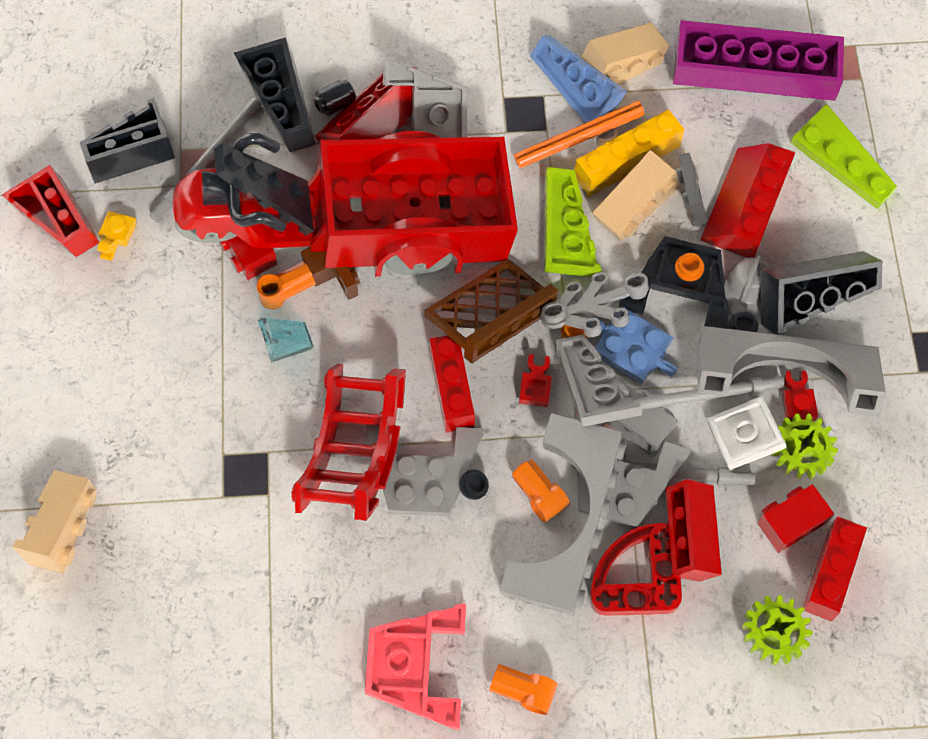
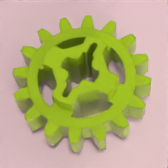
M795 414L792 421L786 417L782 422V426H777L785 441L786 448L772 453L771 456H779L776 463L777 467L783 464L787 466L785 474L788 475L793 470L796 471L797 479H800L803 473H807L808 478L813 479L816 471L823 475L827 470L826 466L831 467L835 461L832 457H835L838 449L833 447L837 437H829L828 434L832 428L831 426L823 428L821 426L823 419L819 418L815 423L812 421L811 414H808L805 420H801L800 415ZM806 440H809L806 445L807 448L802 453H799L802 443L804 444Z
M768 595L764 597L763 605L755 601L752 605L754 611L748 610L744 617L749 621L744 622L741 629L749 631V633L745 635L743 641L752 642L753 646L749 652L754 653L758 650L761 653L760 661H764L768 656L771 657L772 665H776L779 659L782 658L784 664L787 665L792 661L791 655L799 659L803 655L801 649L806 650L810 646V643L805 639L810 638L813 635V631L805 629V626L811 622V619L802 618L801 614L805 608L795 609L793 607L794 599H790L786 604L783 603L782 595H778L775 601L772 602ZM764 614L763 620L765 624L757 628L758 618ZM774 625L776 629L785 630L780 635L778 631H772L770 629ZM797 632L796 641L793 646H790V635Z

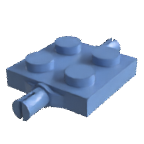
M628 309L626 310L629 315V323L624 327H615L612 322L606 324L600 320L602 328L600 334L602 336L595 349L601 355L603 362L640 385L644 383L649 374L657 369L670 376V378L675 375L678 367L664 359L665 352L671 345L674 337Z

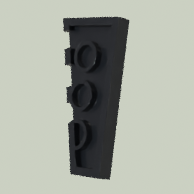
M223 143L214 148L217 176L244 194L252 193L258 200V204L266 209L272 207L278 211L280 219L286 221V223L294 222L299 226L298 231L305 236L314 232L308 180Z

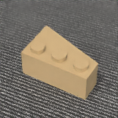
M650 150L595 209L593 215L596 221L619 241H622L625 237H631L647 217L681 188L676 171Z
M57 470L53 471L38 499V503L42 504L36 517L29 515L25 523L26 526L30 527L23 540L16 539L13 548L29 565L64 574L66 566L72 563L75 556L74 545L76 539L85 530L86 519L84 518L88 508L93 507L97 496L96 488L90 479Z

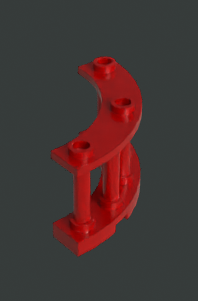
M339 363L328 369L324 377V387L327 393L320 434L314 441L312 458L302 476L293 485L291 492L292 501L295 502V513H302L311 501L351 505L355 509L354 520L367 521L373 514L379 503V498L375 497L379 489L385 490L398 446L401 426L395 424L397 409H403L406 369L394 368L382 380L343 376V364ZM342 388L382 392V395H384L383 411L376 414L340 410ZM338 422L378 426L377 443L362 445L334 442ZM331 454L371 458L370 465L364 474L326 470ZM321 482L358 485L353 492L318 489Z

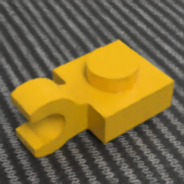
M108 211L98 233L101 241L97 250L102 252L100 255L101 259L112 261L118 245L127 247L137 225L135 217Z

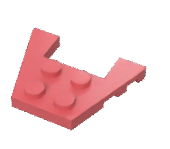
M466 604L454 605L453 608L442 611L436 610L428 612L427 615L412 619L406 618L370 628L365 694L451 729L460 730L461 699L428 697L431 635L432 633L465 635Z

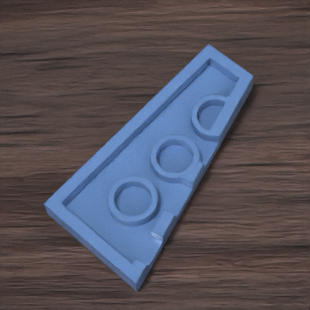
M550 35L542 36L530 55L585 123L614 111L627 93L625 89Z

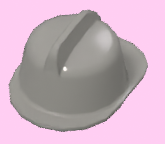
M762 256L746 258L735 263L731 268L724 284L729 315L733 316L739 312H749L756 317L761 313V269L770 268L762 261Z

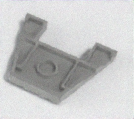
M383 60V85L412 86V131L429 132L441 138L467 137L468 87L424 73L412 67H407L392 60Z
M603 423L595 424L603 427ZM664 441L655 471L617 460L614 471H618L619 474L615 489L609 488L606 500L611 501L606 520L638 528L669 482L674 478L681 465L686 461L691 449ZM577 471L578 511L589 514V492L582 476Z
M366 425L370 444L373 445V443H377L379 427ZM456 427L454 457L395 454L385 490L383 489L389 513L450 517L460 493L459 479L463 473L468 471L473 462L475 452L483 437V428Z

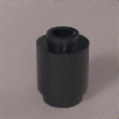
M347 79L343 81L337 80L316 91V98L313 101L319 113H325L327 116H330L351 105L352 101L356 99V94Z

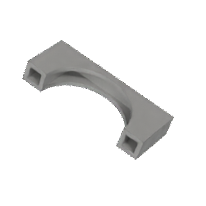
M701 326L697 345V393L727 397L731 382L743 371L761 365H787L812 372L829 382L842 395L848 412L879 415L886 393L879 347Z
M553 413L550 414L543 438V447L566 459L580 473L590 496L589 516L577 540L559 555L533 563L508 560L499 590L501 595L574 615L576 608H582L586 591L581 590L584 578L590 579L594 560L589 559L592 547L598 549L603 531L598 530L600 518H607L611 501L606 500L609 488L615 489L619 474L618 471H614L617 459L623 460L627 445L626 442H622L621 431L598 425L582 427L579 420Z

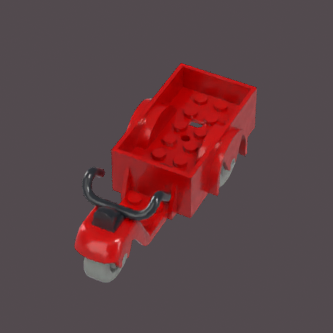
M403 131L386 135L380 139L320 140L317 172L308 182L314 232L306 236L298 231L299 226L294 222L286 223V221L280 219L278 211L272 207L266 209L258 204V200L252 193L244 194L217 176L216 169H200L184 176L177 183L172 199L175 227L187 239L197 242L214 243L238 236L247 244L257 248L310 247V252L323 251L325 268L374 266L375 277L381 276L384 264L388 269L399 274L423 275L446 267L452 260L455 274L461 273L463 263L503 262L508 259L518 232L504 136L441 138L424 131ZM260 133L242 135L232 145V148L241 152L249 145H259L272 153H277L280 149L279 142ZM439 196H449L451 209H440ZM361 198L362 211H352L350 199Z

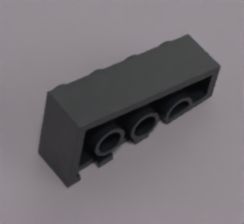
M286 37L234 52L243 74L289 152L316 145L296 64Z
M861 251L761 269V325L779 335L786 332L787 328L794 324L802 325L810 321V317L821 312L826 314L835 310L836 305L845 301L850 303L881 289L883 261Z

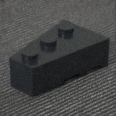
M155 98L147 101L148 106L136 113L130 111L125 114L126 119L112 127L109 124L80 142L86 164L95 184L175 159Z

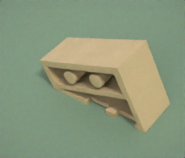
M651 22L589 40L581 58L620 85L661 64L670 45Z

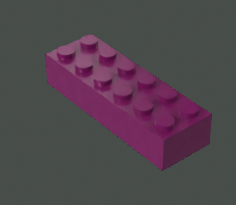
M681 20L676 38L673 84L836 101L843 84L844 37Z

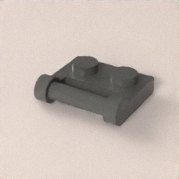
M689 152L678 155L681 166L676 167V172L680 184L683 183L686 191L681 192L685 208H691V225L702 226L708 222V218L702 201L698 173Z

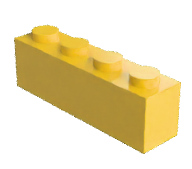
M669 109L576 159L575 173L579 185L588 197H591L625 178L650 150L661 158L679 148L685 129Z

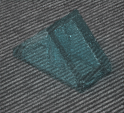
M260 318L258 320L271 363L309 351L314 347L305 322Z

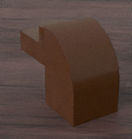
M310 247L301 251L302 262L304 261L308 265L316 283L315 287L336 277L348 300L358 296L357 285L360 284V279L355 271L356 267L325 268L323 251L310 252Z

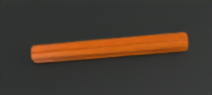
M635 101L514 154L516 164L519 168L526 167L640 118L644 115L643 106L640 101Z

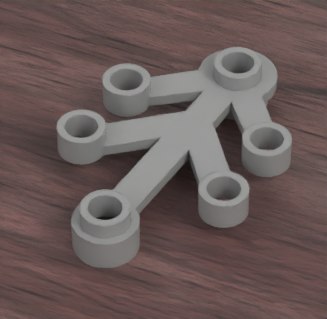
M598 272L592 276V282L584 294L579 282H570L565 285V291L558 302H550L543 307L540 315L541 323L550 329L560 328L564 325L584 329V334L587 337L600 335L602 328L599 319H585L575 316L585 313L611 319L613 326L624 327L629 323L628 311L625 308L615 309L603 305L629 296L633 299L644 298L649 290L647 276L642 273H632L625 278V286L598 295V293L608 289L610 286L608 274L605 272ZM579 300L578 303L570 305L572 301Z

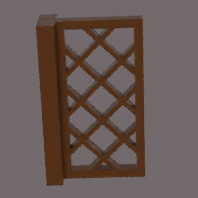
M506 259L425 309L424 316L465 350L464 358L473 364L540 320L543 307L550 302H556L558 289L551 284L546 287L542 286L510 259ZM508 270L516 279L500 278V274ZM482 285L495 286V292L479 291V287ZM499 286L516 288V294L499 293ZM520 288L531 289L535 294L522 295L520 294ZM461 298L475 299V305L458 304V300ZM479 299L495 300V307L479 306ZM499 301L516 302V306L513 308L499 307ZM440 311L454 312V319L442 318L437 313ZM458 312L473 313L474 320L457 319ZM478 314L495 315V319L491 322L478 321ZM457 327L474 329V333L465 338L457 331Z

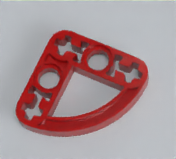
M654 523L635 528L619 537L609 546L596 567L591 584L590 604L596 613L604 616L670 614L678 609L682 602L681 578L673 577V573L663 576L656 569V564L663 560L668 561L672 565L671 554L668 553L671 552L670 539L666 542L665 553H660L661 541L655 539L658 537L659 532H664L665 537H670L669 524ZM648 541L651 583L605 584L607 574L614 562L631 547ZM670 583L668 587L669 596L675 597L670 606L666 605L665 600L659 599L664 594V584ZM634 591L641 593L645 599L644 604L640 607L630 605L627 600L629 593ZM618 592H623L621 599L623 607H618L619 601H610L608 607H603L602 602L596 600L601 597L602 593H607L609 599H617Z

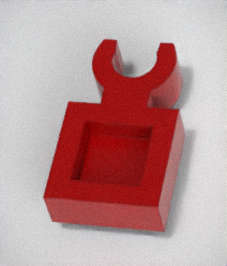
M530 354L527 367L531 373H522L519 404L548 407L552 376L544 374L549 370L550 357L545 356L544 364L537 366L533 362L534 354Z
M806 370L801 371L799 375L800 381H794L791 378V372L787 371L784 376V385L789 390H784L782 394L785 418L787 417L792 421L795 414H799L801 420H805L806 416L811 414L812 421H816L818 413L814 389H805L808 381Z

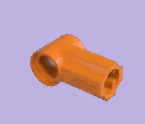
M303 261L279 274L263 275L259 278L256 287L262 306L269 310H275L280 308L286 299L316 285L308 265ZM268 290H277L274 294H265Z
M533 459L525 461L512 473L514 481L529 498L533 511L544 523L570 505V501L562 488L556 483L552 484Z
M498 664L489 691L519 702L523 708L529 711L548 715L558 683L540 674L532 673L528 675Z

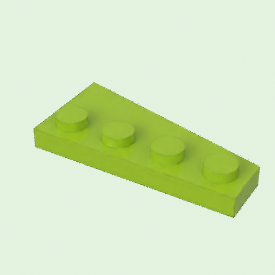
M827 103L792 137L790 142L792 145L876 209L895 192L897 185Z
M547 167L545 171L544 272L592 277L595 273L602 272L595 256L596 248L594 241H591L588 229L590 225L587 215L585 216L583 211V199L575 170Z

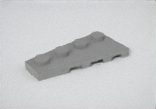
M584 334L555 340L556 351L582 427L642 415L641 404L637 400L632 399L628 388L624 383H619L615 378V372L610 366H606L602 362L601 355Z

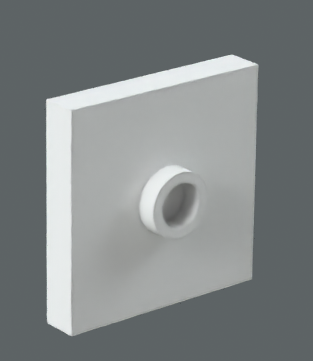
M763 396L707 418L729 470L786 448L785 441Z

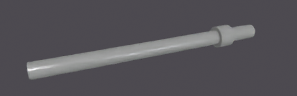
M253 98L184 176L196 170L206 169L215 159L214 148L222 143L227 145L262 105L261 102ZM175 187L166 191L161 197L162 201L149 215L153 221L158 223L173 208L172 199Z
M782 376L766 379L761 377L748 378L746 382L730 384L728 396L746 393L750 396L763 394L765 390L783 388L784 379ZM697 389L635 398L633 400H637L641 404L642 410L724 396L699 394Z
M623 461L654 471L657 468V464ZM681 466L674 478L717 482V485L730 486V483L755 484V473L731 471L726 467H718V470Z

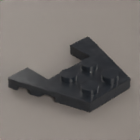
M665 236L641 271L648 279L649 290L646 296L642 299H633L630 296L620 299L618 308H626L633 313L643 315L649 291L653 289L708 303L704 326L731 329L728 319V301L725 296V278L721 250ZM686 253H694L701 258L704 263V272L698 280L685 281L678 277L675 272V264L680 256Z

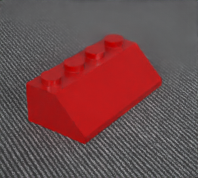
M382 73L352 101L351 105L345 107L315 134V138L319 142L320 140L380 139L391 134L395 129L403 127L409 121L408 117L412 114V86L383 85Z
M771 143L737 148L700 241L746 258H755L796 152Z

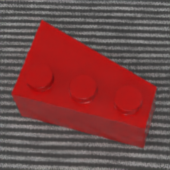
M48 165L2 194L17 211L75 257L100 243L63 178L51 165Z

